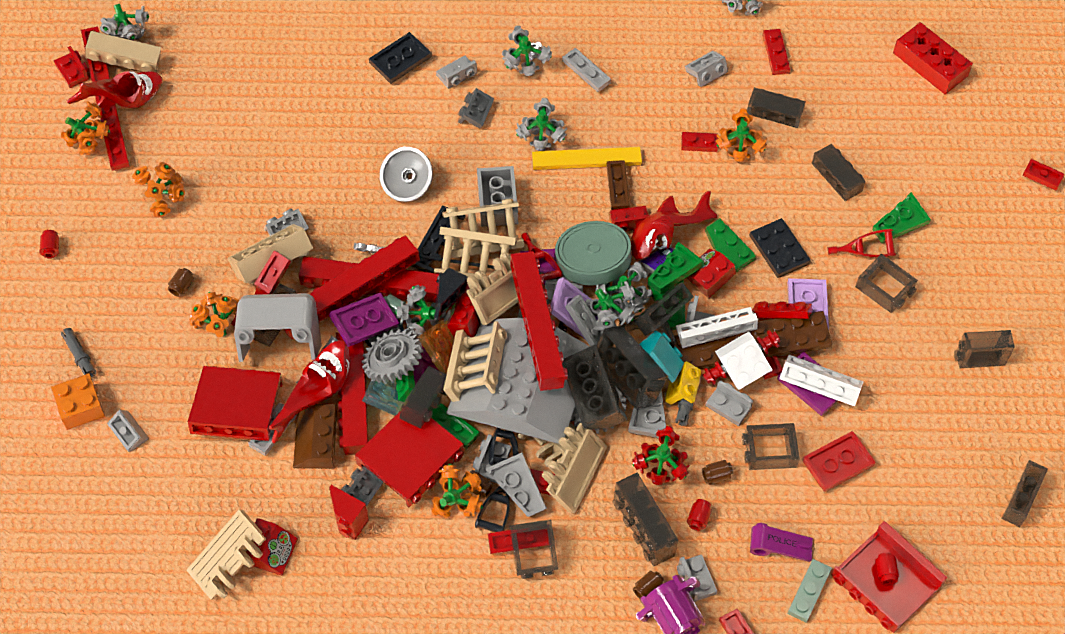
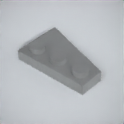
M641 378L628 432L659 438L656 436V431L663 430L666 427L660 381Z
M523 453L485 469L527 517L547 509Z

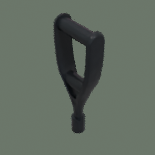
M496 428L489 447V465L508 459L494 456L496 437L509 439L513 456L519 454L517 439L513 431Z
M499 486L483 503V509H481L475 522L476 529L479 527L493 532L505 531L510 512V497ZM492 500L507 504L503 526L481 520L485 509Z

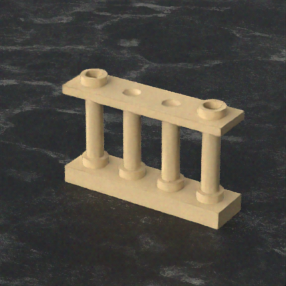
M512 198L504 199L499 204L459 210L457 207L446 208L445 212H442L444 218L449 217L450 226L454 229H458L457 216L468 214L470 231L478 232L475 213L486 211L489 234L497 235L494 210L505 208L508 237L517 238L516 245H512L511 249L524 247L523 239L518 238V235H516L512 207H518L519 205ZM455 237V240H453L451 258L462 257L464 246L460 243V237ZM474 239L470 255L482 254L483 244H481V241ZM493 242V245L490 246V252L501 251L502 249L500 243Z
M440 227V234L444 235L446 240L442 268H435L434 272L444 273L449 268L455 237L463 238L464 242L461 268L457 272L468 277L471 275L475 276V273H468L471 245L474 243V239L482 241L483 248L479 270L483 271L485 276H488L486 273L489 252L493 242L500 243V247H502L501 254L504 252L509 253V248L511 249L512 245H516L517 238Z
M498 321L494 322L492 333L472 338L463 329L456 331L443 389L452 402L460 401L461 392L464 389L486 385L491 394L495 393L505 339L507 338L506 330L501 327ZM490 341L489 347L470 352L472 345ZM487 356L486 362L466 366L467 362L471 359ZM484 371L483 377L463 381L467 374Z

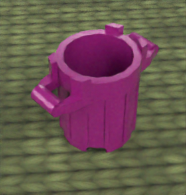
M675 575L672 577L673 580L658 586L646 597H641V602L645 608L636 613V618L646 622L654 616L664 634H697L700 632L698 626L700 624L705 626L704 617L689 594L700 586V581L695 577H690L685 581L680 575Z

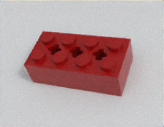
M921 22L897 39L893 54L943 94H947L966 79L973 65L970 60Z

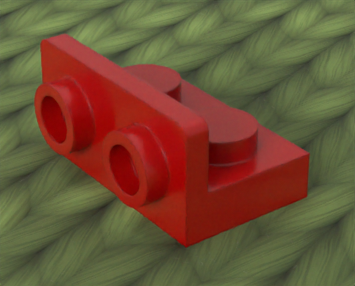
M69 46L67 47L68 54L53 61L69 88H72L89 80L87 75L89 69L85 62L82 63L80 61L82 59L77 50L74 51Z
M646 206L610 210L609 214L611 223L619 226L625 232L635 230L642 220L650 216Z

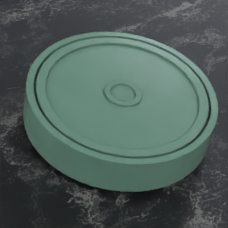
M588 221L572 226L559 237L555 246L556 262L562 271V275L568 280L582 285H600L611 282L626 272L632 260L631 242L627 233L619 226L604 221Z

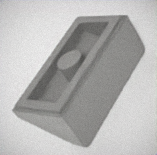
M119 410L107 423L128 452L149 439L128 411Z

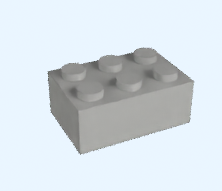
M514 166L477 168L479 206L502 203V200L511 198L513 201H517ZM512 207L514 224H518V207ZM505 208L494 210L496 226L507 225ZM486 211L480 212L481 227L488 226Z

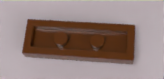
M625 160L607 161L611 210L630 208Z

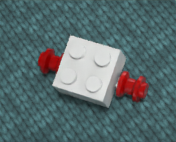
M768 330L766 337L762 339L758 336L756 338L759 343L757 344L748 331L715 351L723 365L720 366L718 361H716L714 368L711 370L708 368L704 369L705 373L702 375L707 383L716 385L718 378H727L725 375L727 372L737 389L740 390L772 371L771 366L762 353V349L765 354H768L770 347H780L778 343L781 340L775 331L772 333Z

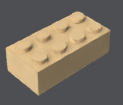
M292 224L227 259L236 277L246 284H252L256 282L274 250L292 261L296 257L301 258L308 255L313 247L304 228Z

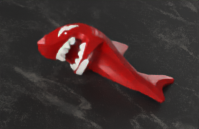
M126 71L112 79L81 83L79 91L69 98L67 103L73 104L88 97L101 95L102 97L97 103L100 108L115 104L129 109L139 108L156 95L163 79L160 74L153 71L140 72L138 74L135 71Z
M706 191L700 198L696 208L687 213H680L678 211L673 196L666 198L655 213L642 220L635 228L631 240L634 258L636 260L644 259L655 248L661 250L670 248L672 246L674 226L694 224L707 219L717 218V214L709 205L711 191ZM660 235L663 236V237H662V241H664V242L662 243L663 245H660L659 240H658V236H660Z
M338 340L329 344L321 351L317 358L306 365L300 380L291 392L283 409L269 426L271 430H274L273 443L279 440L287 425L297 413L330 398L344 385L350 365L349 348L345 341Z

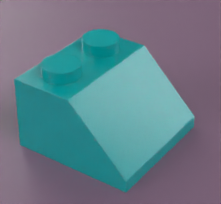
M656 330L638 346L657 370L673 383L684 365L681 359L683 355L676 347H671L669 344L671 340L665 333L661 334Z

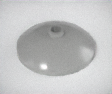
M413 147L395 149L386 156L380 168V183L383 190L391 198L401 202H411L422 197L429 189L433 178V168L429 158L422 151ZM412 173V178L408 179V175Z

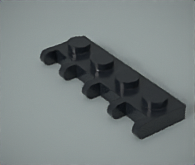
M442 205L418 247L419 254L443 258L438 252L442 245L445 246L446 239H444V235L440 234V227L451 228L449 217L444 218L442 214L448 207ZM458 215L457 219L464 220L466 215ZM420 258V261L411 267L423 272L434 273V268L431 267L434 260Z

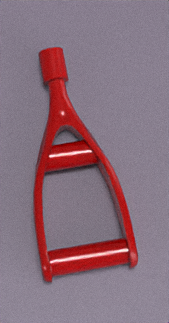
M893 229L878 230L864 234L841 247H827L828 255L848 252L869 258L896 256L892 236ZM884 233L887 254H864L862 238ZM854 243L856 245V251L852 249V245Z
M523 233L521 238L527 244L528 252L534 251L535 259H545L554 269V271L542 274L544 281L557 277L561 278L562 271L553 257L536 247L531 242L528 233Z

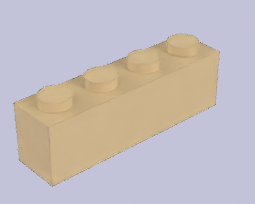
M93 31L90 32L85 47L86 58L143 72H157L161 58V47Z

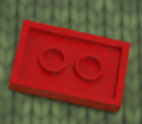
M853 431L802 458L803 463L824 492L873 467L876 463Z

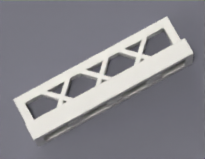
M751 307L677 325L676 330L682 348L756 330L758 319L756 313L753 314Z
M791 355L788 356L780 379L852 406H855L863 385L861 380Z

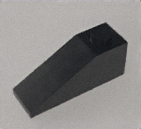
M451 268L439 274L436 281L438 286L434 318L438 319L465 293L468 276Z

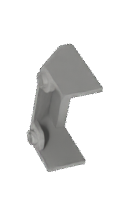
M306 293L245 295L239 300L234 332L239 362H243L250 349V343L255 336L254 330L291 329L293 338L296 341L309 343L311 359L317 358L322 343L316 302L313 296Z

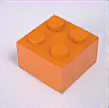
M90 373L51 386L61 420L66 430L105 417Z

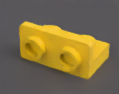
M687 361L684 362L676 380L673 383L669 381L665 402L670 405L682 399L690 403L695 402L701 370Z

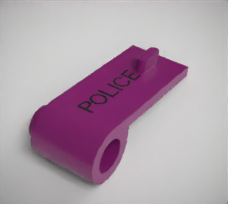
M757 523L751 528L750 553L757 556H767L773 552L807 562L812 561L813 538L769 527L765 523Z

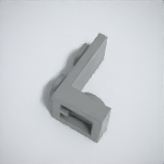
M697 295L694 297V302H689L686 318L688 323L715 316L696 311L699 298Z

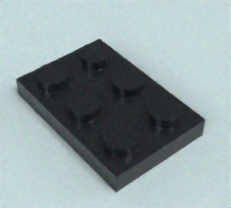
M408 32L370 57L369 63L392 84L430 59L432 52L413 34Z
M782 218L750 232V238L777 278L810 264V258Z

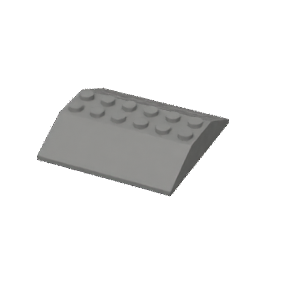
M523 318L494 319L487 325L480 323L476 336L492 333L495 321H498L507 333L495 393L491 394L486 385L464 389L461 392L460 401L450 402L447 414L560 444V438L566 436L564 430L566 427H569L593 348L555 327L554 334L555 336L558 335L559 338L558 350L563 353L564 362L562 366L567 369L568 379L564 382V388L540 391ZM490 341L472 345L470 352L489 347ZM487 356L471 359L467 362L466 366L486 362ZM484 371L467 374L463 381L483 377Z

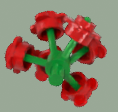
M666 426L663 430L656 431V436L659 437L661 446L643 443L641 445L642 453L637 454V452H634L635 457L632 459V465L636 470L640 469L642 474H644V469L649 468L648 461L652 463L659 461L658 467L652 468L651 472L646 474V477L651 479L655 485L670 482L667 471L662 468L664 462H666L668 467L673 466L674 468L670 472L674 476L672 481H675L677 478L679 480L685 479L689 473L687 469L690 465L686 466L684 464L688 454L686 452H679L676 448L670 451L668 447L680 439V435L676 434L671 426Z

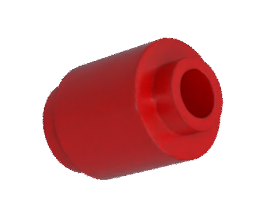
M45 230L40 236L39 253L44 258L52 259L59 254V236L54 230Z
M697 499L692 504L687 518V523L691 529L700 531L706 528L712 512L710 502L704 499Z
M890 553L879 554L875 559V564L881 584L893 585L897 583L899 572L896 557Z

